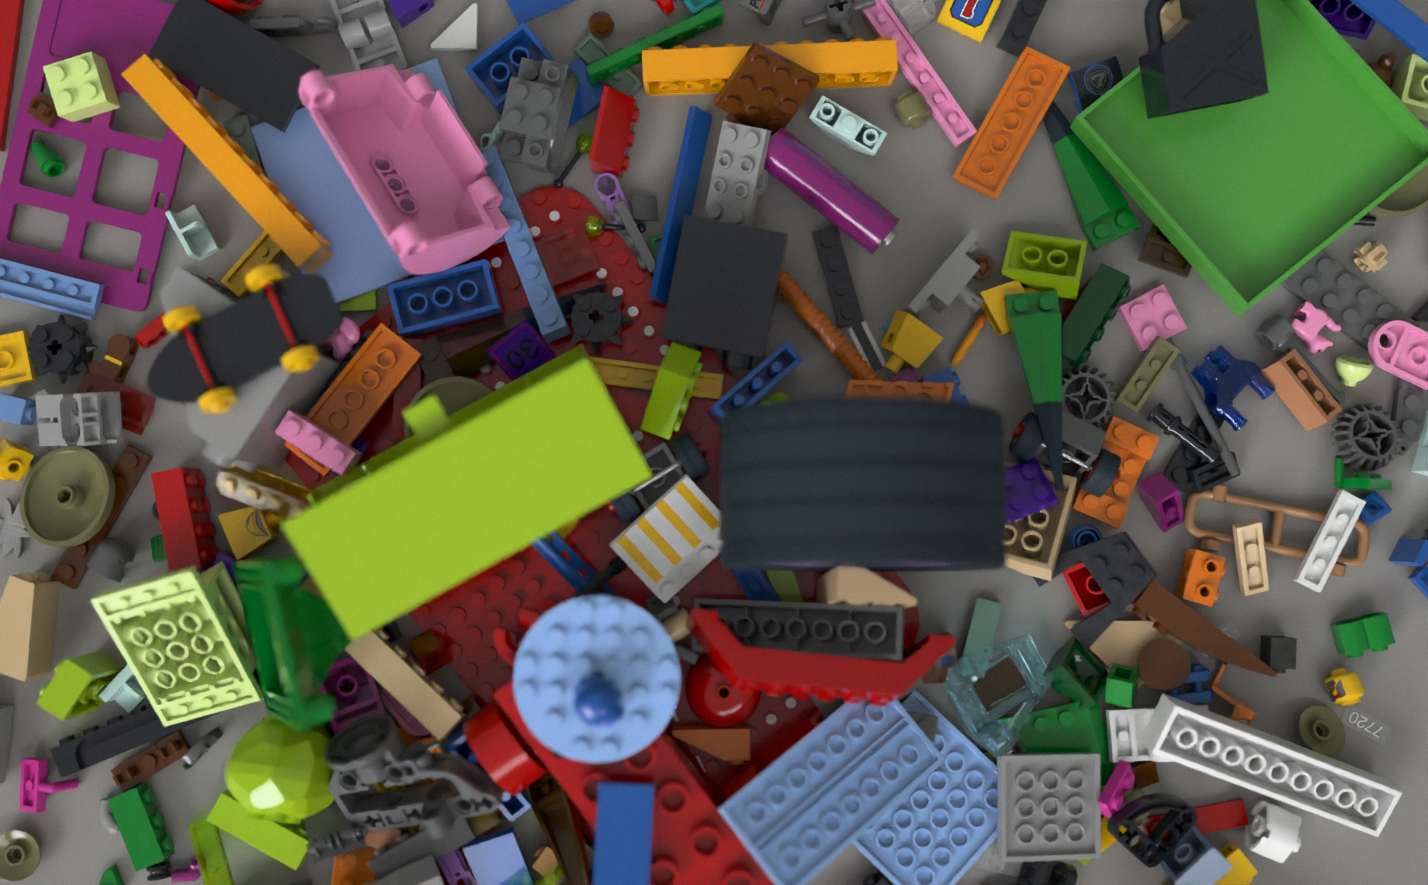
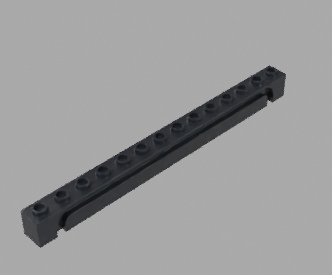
M395 618L378 626L390 636L389 642L402 638ZM344 649L341 653H338L334 663L352 656ZM255 667L252 674L261 689L257 669ZM146 705L131 710L132 716L123 719V716L119 715L107 720L108 726L101 729L99 725H95L83 730L84 736L76 738L75 735L63 738L59 740V746L50 750L60 777L63 778L223 711L164 727L153 707L147 709Z

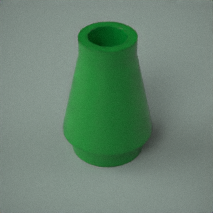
M36 141L30 146V150L33 152L44 175L54 178L64 173L66 170L65 160L43 141Z

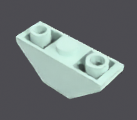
M823 95L809 117L830 139L849 150L874 156L887 135L885 131Z

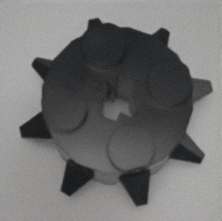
M597 285L594 292L587 293L584 296L574 293L575 304L572 313L565 315L566 321L571 323L575 330L571 343L576 344L585 341L587 344L592 345L594 354H598L601 346L608 345L610 342L618 346L622 345L619 337L622 327L632 323V319L622 315L620 309L624 296L621 294L612 298L608 294L603 293L601 285ZM596 314H600L601 318L604 319L603 321L599 320V324L595 325L591 319Z
M59 315L57 322L44 324L43 326L37 325L35 327L36 329L31 334L32 338L27 352L31 354L33 364L38 367L37 374L39 376L49 372L57 373L61 384H65L68 375L71 376L80 372L87 374L89 372L87 363L92 361L94 350L98 347L85 334L88 327L85 322L77 326H71L66 323L63 315Z

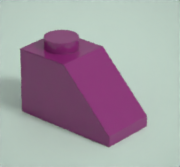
M1160 471L1138 484L1142 501L1163 533L1184 521L1179 490Z

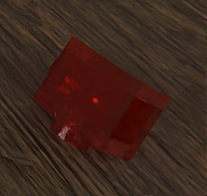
M429 629L406 642L413 660L426 670V676L449 663L444 651L446 649L445 643L439 635L435 637Z

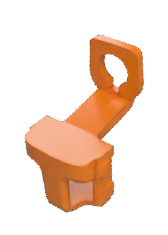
M1224 662L1212 684V689L1236 706L1229 719L1236 722L1241 719L1248 720L1246 725L1250 726L1257 714V710L1240 700L1238 701L1217 686L1228 663Z

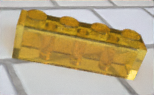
M235 464L230 469L225 467L219 469L214 491L218 494L284 519L289 516L294 517L311 506L306 497L311 491L309 488L259 469L249 472Z

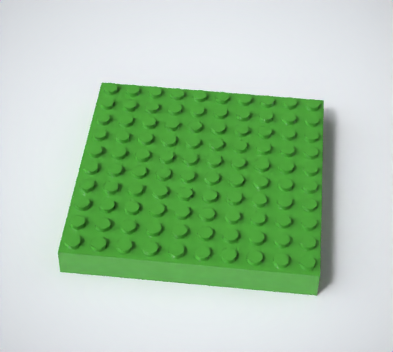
M1256 0L1268 82V94L1242 102L1148 119L1139 66L1077 115L1070 126L1071 130L1236 317L1250 309L1428 164V129L1308 0Z

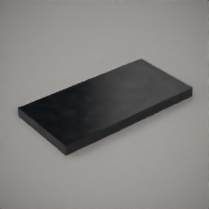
M177 0L148 55L153 60L157 57L171 70L284 133L301 103L298 90L302 77L308 72L320 68L313 61L204 0Z

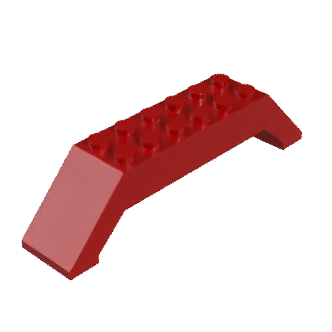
M691 609L685 625L733 688H740L739 692L753 694L756 690L766 691V695L782 696V693H791L792 697L797 699H808V695L818 696V700L827 702L834 701V698L844 699V703L860 704V701H869L870 705L875 707H885L886 703H892L893 700L905 693L956 641V637L929 634L916 643L915 651L904 659L903 663L743 647L718 619V611Z

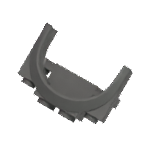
M522 57L517 78H510L499 126L505 133L499 156L500 159L526 165L532 170L558 175L561 170V159L577 88L580 85L579 77L572 71L569 65L543 59V62Z

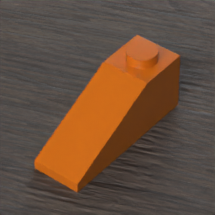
M711 725L672 727V736L724 761H729V764L740 765L744 764L745 760H750L749 725H737L728 728H719Z

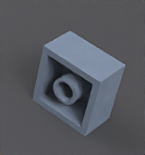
M1195 825L1188 830L1160 863L1176 885H1214L1233 867L1215 844Z

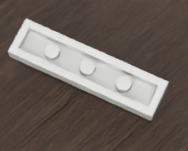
M1338 490L1294 581L1315 592L1322 591L1366 503L1364 500L1344 490Z

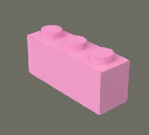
M289 410L274 432L343 476L351 474L363 453L296 411Z

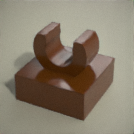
M41 91L36 98L33 97L28 105L30 108L27 113L50 128H53L60 118L57 114L53 98Z

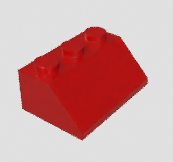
M605 85L589 162L593 173H611L618 178H622L623 172L629 169L630 156H627L628 147H633L635 132H632L633 123H638L640 108H637L636 99Z

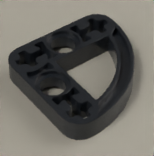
M1165 793L1148 794L1136 798L1121 807L1109 819L1107 831L1145 866L1153 868L1161 863L1194 825L1197 819V812L1185 801L1174 795ZM1158 809H1170L1148 835L1133 823L1135 819L1148 812ZM1121 825L1127 829L1124 834L1119 830ZM1167 830H1171L1170 835L1162 840L1164 833ZM1136 836H1139V841L1131 846V841Z

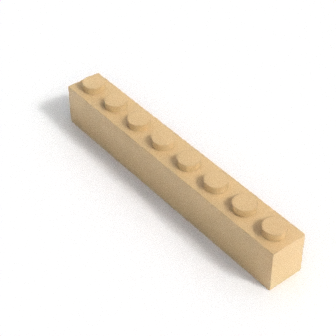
M312 575L301 585V588L327 600ZM380 627L356 638L345 648L365 670L439 741L446 739L466 717L462 712L464 707L456 699L452 698L450 700L443 694L445 691L443 686L435 680L431 682L425 676L426 670L416 662L412 664L406 658L408 653L399 645L394 647L388 641L390 636Z

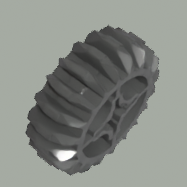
M1084 365L1082 369L1072 367V372L1069 369L1063 370L1062 410L1070 413L1065 402L1070 403L1074 408V414L1077 418L1100 429L1102 427L1101 422H1109L1107 415H1113L1115 412L1110 406L1117 404L1116 400L1111 399V396L1116 395L1117 391H1110L1108 388L1113 385V382L1105 383L1104 380L1107 374L1103 373L1098 376L1099 369L1093 368L1090 371L1088 365ZM1080 379L1074 393H1065L1067 386L1073 380ZM1091 384L1095 386L1099 396L1091 391ZM1083 395V397H1086V400L1091 401L1081 404L1082 401L1079 402L1078 398L1073 397ZM1091 405H1099L1097 412L1091 418L1085 419V414L1088 413L1089 407Z
M1372 403L1365 405L1356 404L1353 407L1344 409L1343 413L1336 417L1337 422L1331 425L1336 430L1330 434L1336 440L1331 445L1338 447L1335 455H1343L1342 463L1350 462V468H1359L1360 471H1375L1388 466L1390 461L1397 458L1395 453L1401 450L1397 444L1403 440L1397 436V433L1402 429L1395 428L1394 424L1397 420L1389 419L1390 412L1382 413V406L1374 407Z

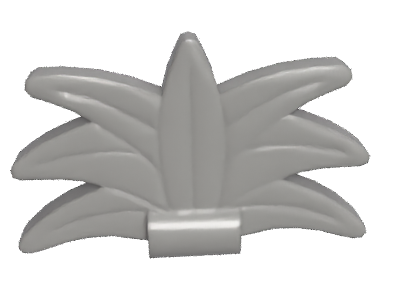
M5 498L4 511L0 517V547L3 545L0 557L7 556L14 549L15 557L19 558L23 550V537L32 536L23 524L20 514V502H18L14 511L11 500Z

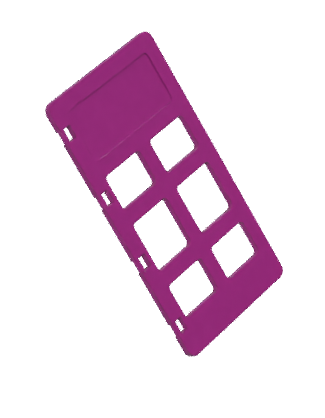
M43 0L0 185V258L105 285L101 303L143 312L150 303L153 290L152 285L158 269L169 222L165 212L171 209L186 144L169 126H167L165 139L162 142L114 131L112 123L116 109L93 116L89 124L78 121L71 122L60 117L53 128L46 126L28 114L27 111L30 108L28 105L33 97L36 98L40 91H44L46 76L43 66L88 52H93L106 59L117 98L122 92L141 96L121 74L142 55H149L175 5L156 0ZM171 70L178 77L176 79L182 85L184 84L197 100L200 85ZM40 130L86 143L76 192L73 197L28 187L23 184L30 146L35 131ZM112 148L158 161L159 165L147 214L139 215L99 205L95 202L107 149ZM160 193L167 194L164 209L157 207ZM23 203L68 215L69 222L60 253L15 243L10 240L18 204ZM95 221L141 234V242L134 270L127 271L82 258L90 222ZM142 268L149 270L146 284L139 283Z

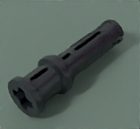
M1160 402L1146 420L1154 422L1163 429L1165 435H1173L1211 465L1221 452L1182 424L1183 420H1181V417H1175Z

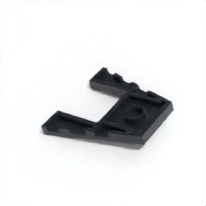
M1126 531L1058 554L1052 579L1079 561H1082L1111 601L1110 604L1070 629L1085 651L1157 575ZM1033 577L1039 587L1048 582V580Z

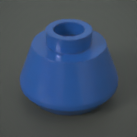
M1080 524L1070 532L1068 545L1072 549L1083 546V544L1092 543L1103 537L1095 526Z

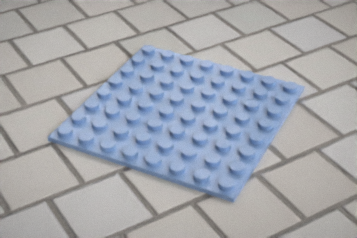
M437 58L410 68L414 75L424 73L436 92L437 90H442L457 113ZM306 107L296 110L285 133L266 122L251 127L268 178L280 188L279 191L285 197H288L295 204L296 210L314 225L312 231L315 229L332 245L329 247V250L334 255L313 274L323 276L327 280L337 304L394 283L396 280L399 281L415 275L406 271L400 263L399 256L392 250ZM502 236L492 245L505 241L504 237ZM301 269L302 274H309L308 272Z

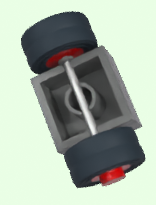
M1062 410V473L1077 478L1083 473L1080 488L1097 497H1101L1116 481L1121 457L1101 448L1106 435L1105 431ZM1029 412L1021 423H1017L1011 434L1013 438L1009 446V452L1026 461L1035 457L1037 461L1051 467L1037 415Z
M688 432L670 442V446L678 457L677 459L673 457L666 443L663 442L643 455L652 477L606 501L611 512L616 511L624 523L642 513V509L634 496L637 495L644 509L647 510L684 476L681 470L682 466L692 481L710 472V467L704 459L707 456L700 442L695 444Z

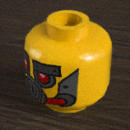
M1345 667L1330 671L1331 677L1326 678L1324 681L1330 700L1333 703H1339L1340 707L1361 702L1360 697L1364 696L1365 690L1359 675L1354 671L1347 672Z

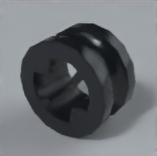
M159 862L146 867V871L150 873L147 876V881H157L170 877L171 871L168 870L171 866L170 862Z

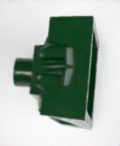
M1074 638L1052 656L1043 676L1052 680L1051 686L1056 693L1063 692L1067 697L1070 696L1077 702L1081 701L1078 709L1081 711L1098 703L1105 688L1106 677L1109 672L1088 649L1085 651L1078 640Z

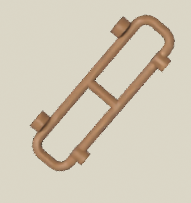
M1217 485L1200 494L1192 492L1189 495L1185 507L1184 525L1191 535L1201 538L1199 549L1211 552H1220L1221 543L1235 545L1233 534L1196 526L1194 522L1197 502L1202 498L1274 512L1270 540L1264 541L1265 551L1303 559L1309 549L1280 544L1284 514L1322 522L1327 512L1227 493L1228 487ZM1357 519L1353 527L1359 533L1356 555L1354 557L1339 555L1330 575L1345 577L1346 567H1356L1366 560L1370 542V531L1362 520Z

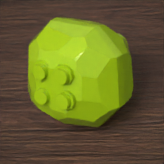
M263 715L262 722L252 726L233 745L226 760L224 777L230 792L243 806L245 812H248L247 818L260 820L264 818V820L301 824L302 819L318 813L331 804L334 797L328 789V785L335 771L328 766L324 752L334 736L326 730V724L317 723L309 729L298 731L272 716Z

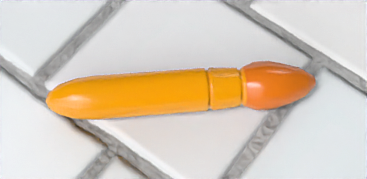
M986 314L980 315L974 321L973 327L952 357V366H957L963 360L978 334L985 327Z

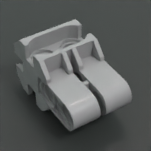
M120 391L35 395L37 418H50V422L37 423L39 446H86L123 442Z

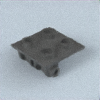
M337 802L304 819L309 840L307 850L309 854H312L314 864L366 846L362 828L347 821Z

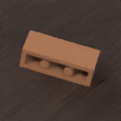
M1295 348L1274 359L1260 371L1306 431L1327 423L1342 410Z

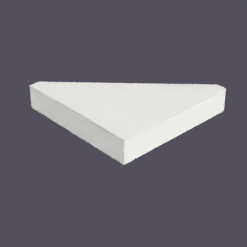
M473 3L431 43L432 51H478L479 6L477 3Z

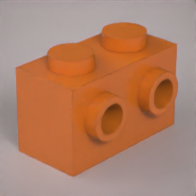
M1187 549L1174 596L1202 606L1212 607L1219 596V589L1217 587L1219 580L1226 571V565L1224 564L1226 558L1197 549Z

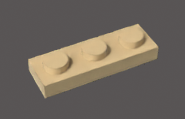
M1256 518L1232 524L1240 592L1244 596L1268 591L1269 583L1262 522Z

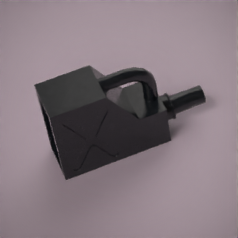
M1148 0L1144 10L1148 50L1139 57L1148 119L1242 102L1269 93L1256 0H1179L1182 19L1164 35L1162 33L1160 12L1162 7L1172 0Z

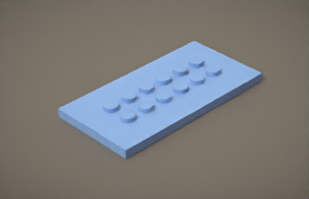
M897 699L893 700L892 703H886L885 707L871 706L869 701H860V704L844 703L717 810L775 885H805L942 764L945 759Z

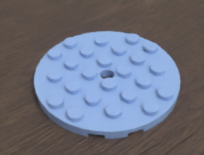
M588 595L568 600L556 606L533 625L523 640L517 654L513 677L514 692L519 711L525 723L544 745L562 756L574 760L593 763L609 762L638 752L652 742L664 729L677 703L680 687V668L676 650L663 626L650 613L622 598L607 595ZM594 671H600L604 674L605 678L611 679L615 684V688L619 689L622 693L621 704L624 707L625 713L615 723L605 729L584 723L573 705L575 697L573 693L574 688L582 678Z

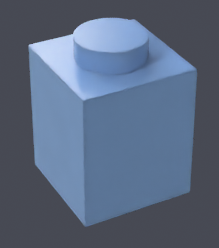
M0 393V420L19 425L34 424V421L37 419L35 400L13 394Z

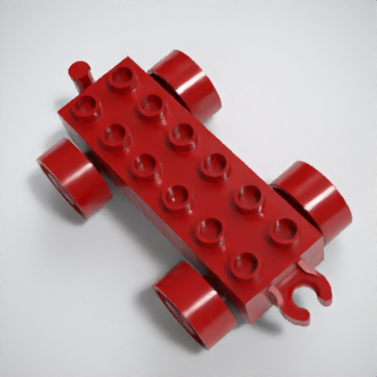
M528 607L523 608L518 614L520 621L531 628L543 616L539 611ZM499 626L494 631L495 648L507 663L515 667L520 648L512 643L509 630L505 626ZM594 671L597 672L601 677L605 678L602 672ZM514 674L499 685L493 693L495 699L463 723V731L472 751L489 775L506 792L511 795H517L550 770L595 830L597 825L599 781L654 783L649 885H775L717 810L723 803L665 727L646 747L630 756L615 761L593 763L562 756L544 745L525 723L515 698ZM755 763L722 787L727 800L763 772Z

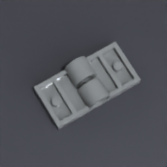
M330 0L339 23L338 28L341 37L349 50L356 71L393 64L396 70L409 68L384 0Z
M723 121L703 218L748 227L752 226L758 194L760 195L765 191L768 183V173L764 169L771 136L770 130Z

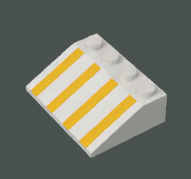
M685 474L609 545L665 604L719 554V546H722V541L720 540V511Z

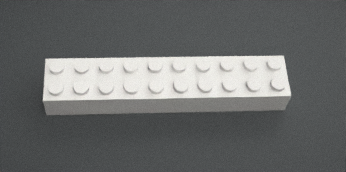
M1162 694L1140 738L1154 754L1379 837L1402 795L1399 789L1383 777L1166 694Z

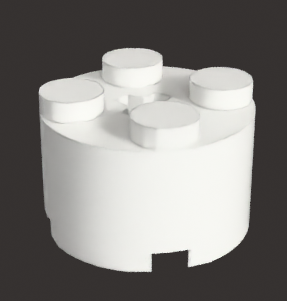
M1258 802L1250 812V815L1254 816L1252 823L1244 828V845L1252 852L1283 863L1292 851L1297 852L1300 848L1301 838L1298 837L1302 820L1301 816L1272 803Z

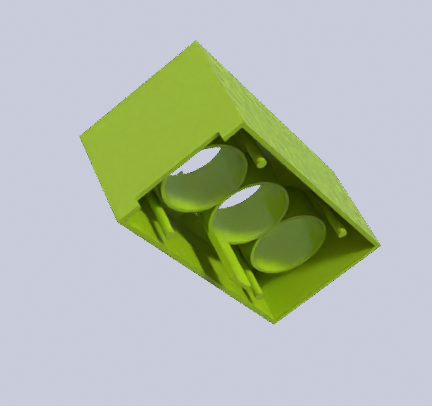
M580 344L447 416L435 394L403 411L415 432L413 436L357 465L349 476L339 475L311 490L306 495L311 506L294 517H287L281 523V526L352 640H355L652 477V474L637 441L583 344Z

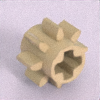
M1377 241L1362 243L1354 251L1358 255L1354 262L1364 272H1369L1370 270L1375 272L1382 269L1388 263L1384 258L1388 251L1384 245Z

